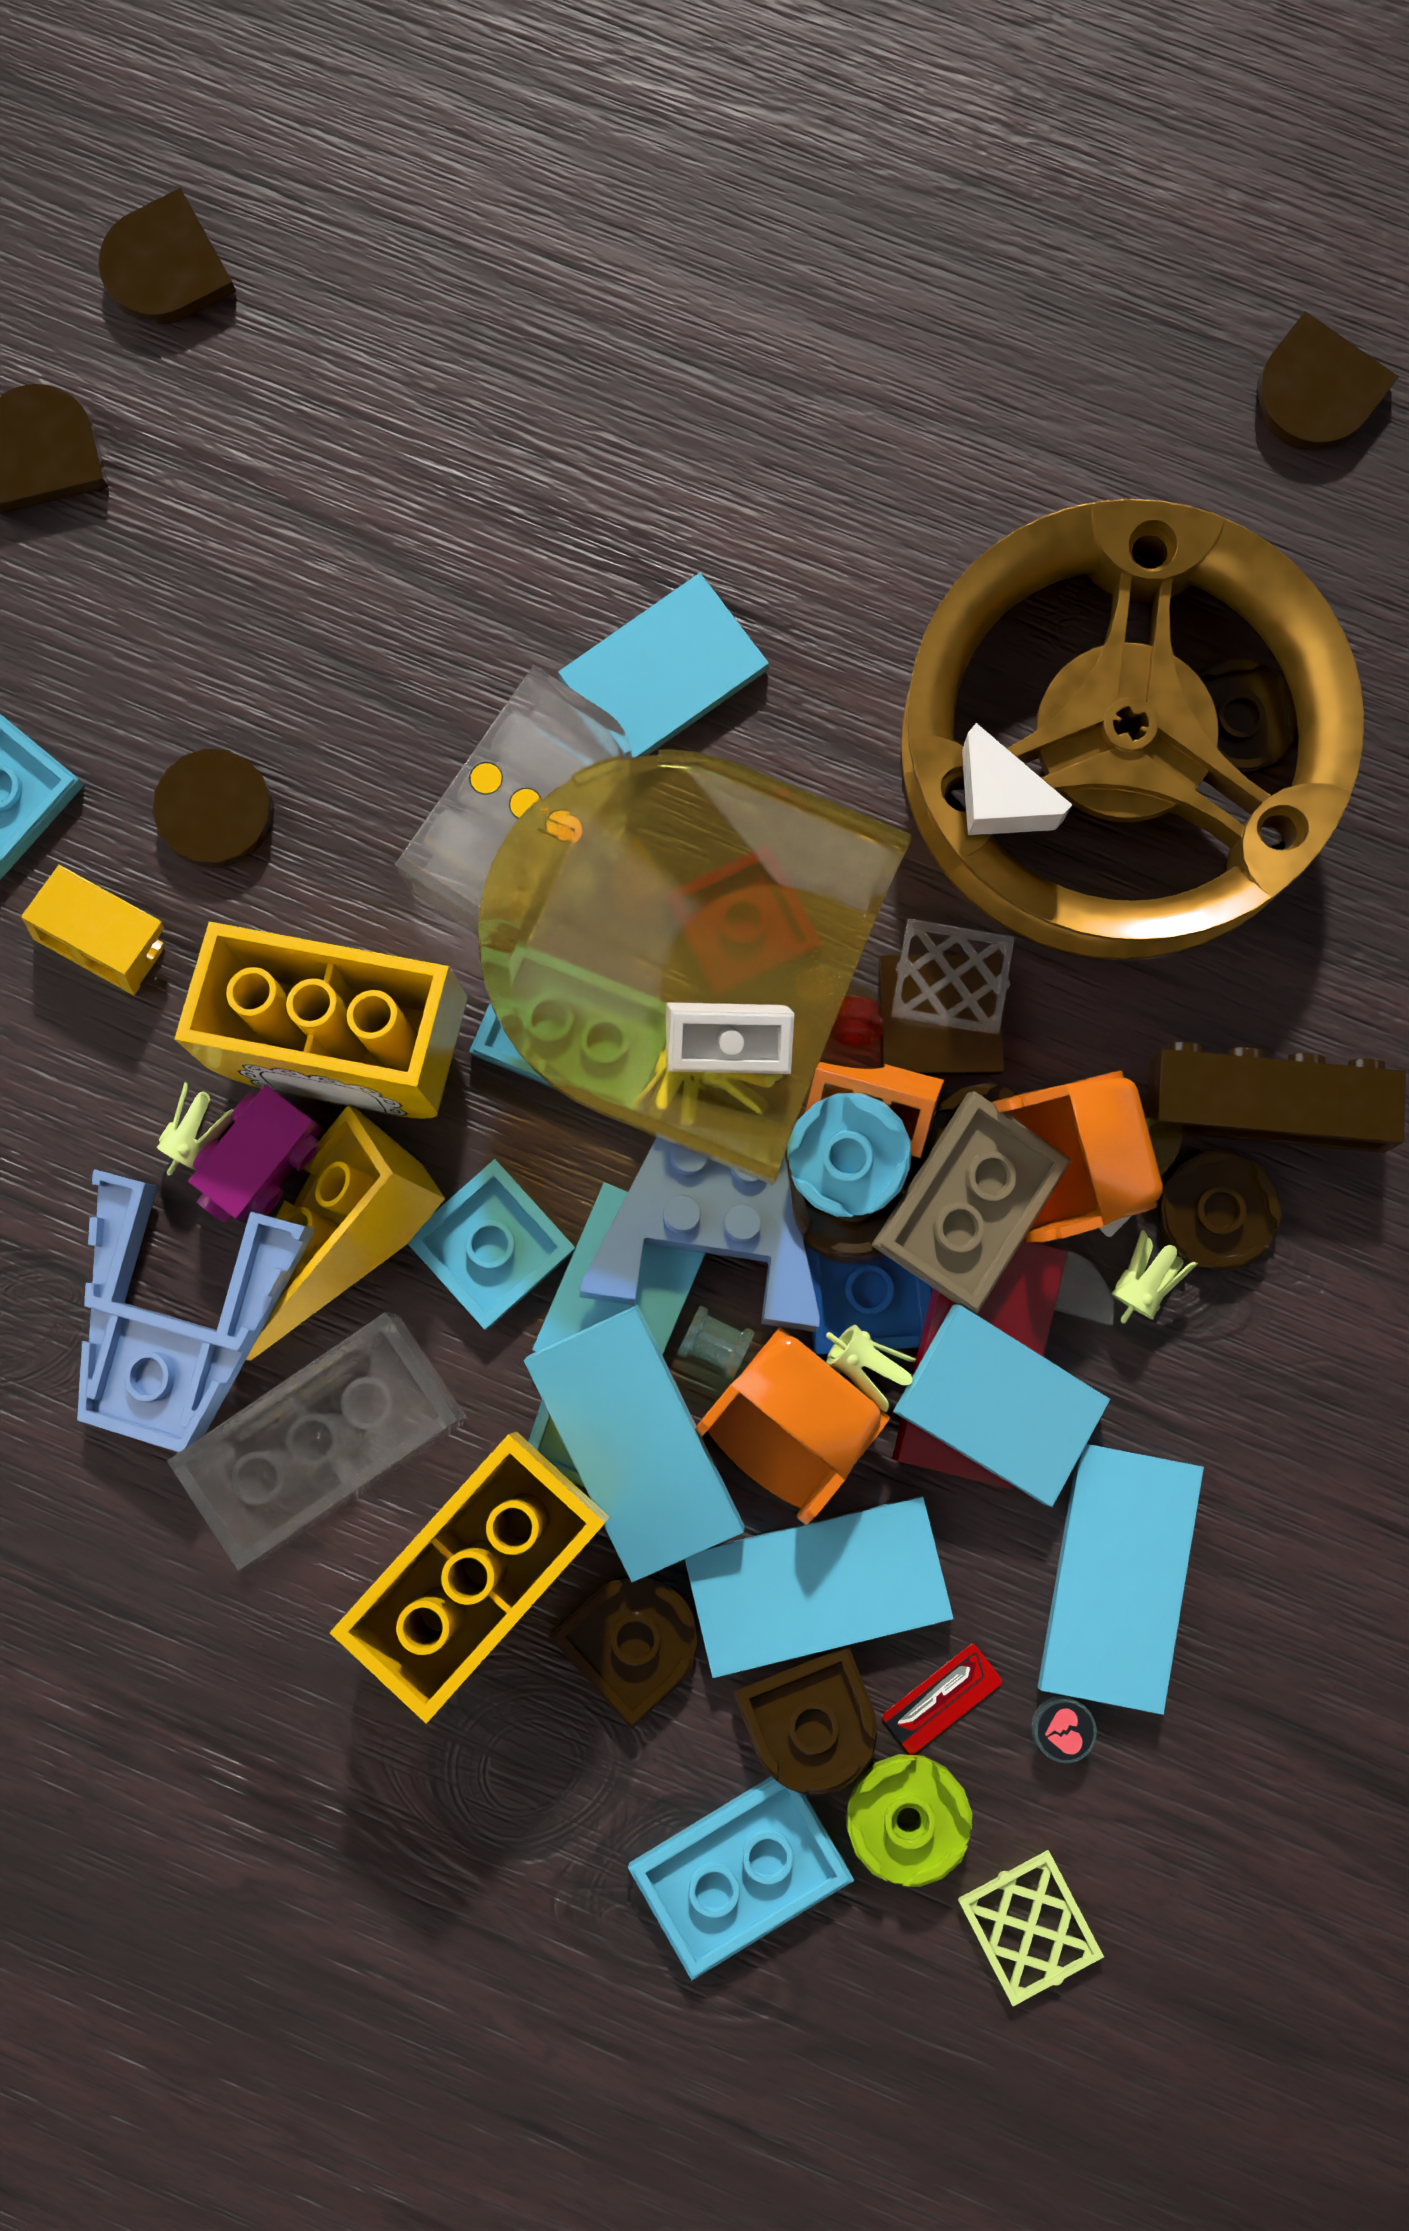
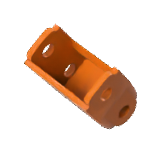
M1122 1070L991 1102L996 1106L998 1112L1007 1113L1072 1159L1071 1164L1025 1236L1026 1242H1046L1066 1238L1104 1227L1118 1219L1146 1212L1157 1207L1156 1201L1163 1192L1158 1165L1138 1089L1134 1082L1124 1078Z
M780 1326L744 1371L728 1386L697 1424L695 1431L701 1438L708 1431L724 1453L749 1477L779 1498L801 1508L796 1516L801 1522L808 1525L846 1480L854 1464L879 1435L889 1421L890 1416L879 1409L876 1403L801 1341L790 1335Z

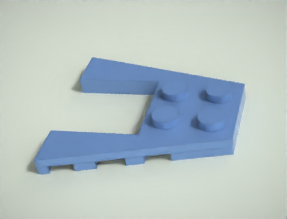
M94 1169L92 1185L98 1186L97 1216L90 1217L88 1245L95 1246L92 1283H86L84 1302L85 1307L91 1308L89 1341H82L77 1421L179 1453H195L311 1241L315 1229L250 1212L218 1328L215 1330L125 1303L158 1186Z

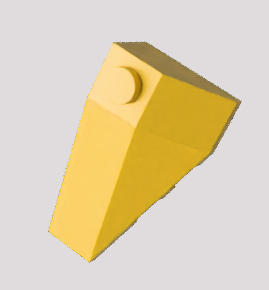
M350 1105L344 1109L319 1140L321 1142L320 1149L310 1163L303 1168L310 1172V1175L294 1205L284 1201L276 1216L277 1219L314 1228L315 1232L246 1360L251 1361L406 1246L445 1200L424 1166L359 1110Z

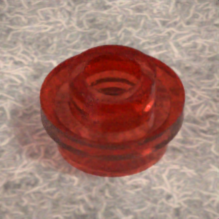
M846 996L838 998L833 1002L832 1010L828 1011L825 1015L824 1027L830 1034L834 1035L835 1040L840 1044L862 1047L868 1045L871 1040L878 1039L883 1035L885 1022L880 1016L881 1009L876 1002L863 997Z

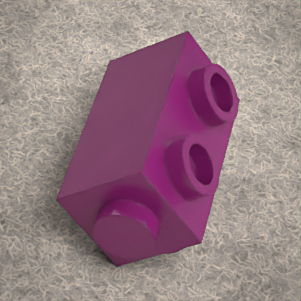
M266 1084L258 1093L251 1091L239 1102L231 1116L235 1123L220 1141L213 1139L200 1151L193 1163V1168L196 1169V1172L188 1180L190 1184L203 1193L196 1202L225 1224L232 1216L247 1223L250 1212L267 1216L283 1195V1190L279 1188L293 1168L300 1171L306 1167L321 1146V1142L317 1138L324 1128Z

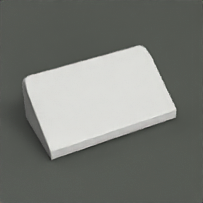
M666 1003L668 1072L791 1074L794 1012L785 1005Z

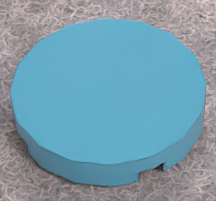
M837 1093L813 1104L796 1122L787 1144L789 1168L797 1190L815 1208L837 1217L864 1215L884 1208L901 1191L911 1167V1140L902 1119L884 1102L863 1093Z

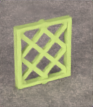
M1048 1850L1010 1871L1000 1872L997 1878L958 1898L1012 2006L1021 2003L1052 1985H1060L1068 1976L1104 1957ZM1035 1868L1042 1869L1036 1891L1016 1885L1018 1877ZM1051 1874L1065 1901L1045 1894ZM998 1888L1004 1890L998 1912L977 1905L978 1899ZM1013 1893L1034 1900L1027 1922L1007 1915ZM1042 1903L1063 1910L1057 1931L1036 1925ZM974 1914L995 1921L989 1942ZM1072 1914L1086 1941L1066 1935ZM1004 1924L1025 1931L1019 1952L998 1946ZM1033 1934L1054 1940L1048 1962L1028 1956ZM1063 1943L1084 1950L1081 1958L1064 1967L1057 1965ZM995 1955L1016 1961L1010 1983ZM1024 1965L1046 1971L1044 1978L1025 1988L1019 1986Z

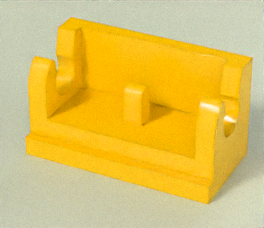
M61 865L57 866L21 916L33 940L133 996L141 987L140 983L156 962L165 943L158 940L164 929L162 921Z

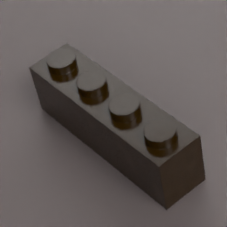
M1174 1042L1168 1044V1049H1161L1149 1061L1146 1123L1149 1132L1385 1153L1404 1143L1406 1071L1385 1069V1062L1378 1059H1353L1348 1061V1065L1326 1064L1323 1055L1314 1053L1288 1055V1060L1265 1058V1051L1257 1048H1232L1228 1050L1227 1055L1205 1053V1046L1199 1043Z

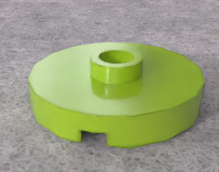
M898 1754L876 1762L857 1780L848 1800L846 1827L856 1856L873 1875L885 1881L889 1880L893 1883L903 1884V1886L921 1887L943 1879L962 1861L968 1847L970 1830H972V1811L962 1785L945 1766L925 1756ZM905 1808H914L919 1812V1820L911 1828L901 1827L897 1823L899 1812Z

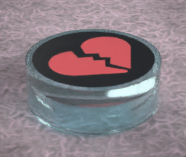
M1056 1696L1047 1699L1037 1708L1032 1718L1031 1731L1036 1745L1048 1758L1056 1762H1077L1087 1756L1095 1744L1097 1727L1094 1717L1082 1703L1074 1698Z

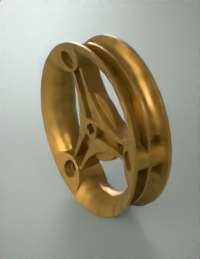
M1121 499L1073 506L1043 516L1015 530L994 544L968 567L953 584L936 609L924 633L915 659L902 722L901 756L908 802L924 842L947 878L984 914L1011 932L1036 944L1063 953L1094 959H1147L1179 953L1206 944L1234 930L1256 915L1297 878L1322 850L1344 813L1359 771L1364 731L1361 684L1355 659L1345 633L1328 602L1313 582L1291 559L1262 537L1244 526L1217 514L1188 505L1160 500ZM1141 556L1148 558L1157 565V568H1143L1135 562L1133 557ZM1087 574L1093 583L1105 592L1113 595L1111 619L1103 646L1079 655L1062 668L1049 685L1037 713L1035 732L1006 749L1024 764L1039 759L1046 775L1041 777V779L1074 807L1091 816L1114 822H1137L1170 812L1208 831L1230 848L1227 857V871L1216 879L1174 896L1152 900H1112L1085 895L1059 886L1025 867L1009 854L992 834L968 835L966 811L955 810L947 803L945 798L947 793L957 789L965 790L962 758L963 746L954 742L953 734L955 707L965 670L987 632L1009 609L1032 593L1055 582ZM1190 585L1207 591L1241 615L1262 637L1285 675L1297 716L1299 735L1298 760L1292 786L1282 789L1272 796L1248 780L1218 750V720L1212 698L1199 676L1182 660L1173 655L1170 641V598L1182 593ZM1129 601L1152 602L1147 645L1125 643ZM1118 724H1120L1125 732L1135 730L1137 733L1135 739L1132 741L1128 733L1118 735L1115 732ZM1202 780L1251 815L1244 824L1196 791ZM1272 827L1276 829L1283 837L1285 849L1275 850L1268 847L1260 835L1261 828Z

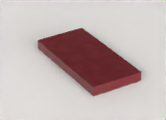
M1024 1239L976 1315L1043 1357L1068 1251L1036 1242H1026ZM934 1288L931 1293L912 1377L952 1305L956 1304ZM901 1418L892 1455L893 1460L1012 1490L1013 1485L906 1419Z

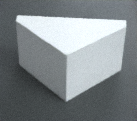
M977 723L968 732L962 749L968 835L1056 830L1064 821L1072 804Z

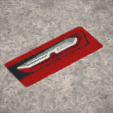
M970 1644L882 1715V1718L907 1752L915 1754L1002 1684V1678L975 1644Z

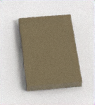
M969 1092L871 1246L957 1305H961L974 1314H978L1071 1164L1072 1159L1007 1113L998 1112L994 1104L977 1092Z

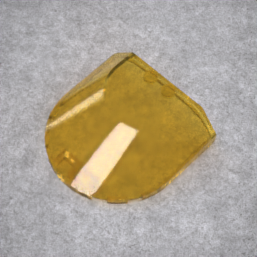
M667 749L659 750L658 755L638 756L622 760L621 756L618 755L591 764L572 773V779L553 790L544 799L539 797L534 801L509 831L491 864L479 908L478 943L482 975L492 1008L505 1034L524 1060L552 1087L573 1101L604 1116L773 1185L779 1175L789 1138L871 929L900 862L908 849L912 835L741 764L713 755ZM666 1003L785 1005L794 1012L791 1074L668 1072Z

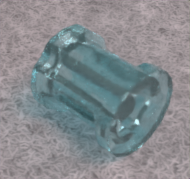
M700 1305L677 1355L684 1358L690 1354L723 1369L724 1377L733 1380L755 1331L746 1328L741 1332L710 1317L708 1309Z

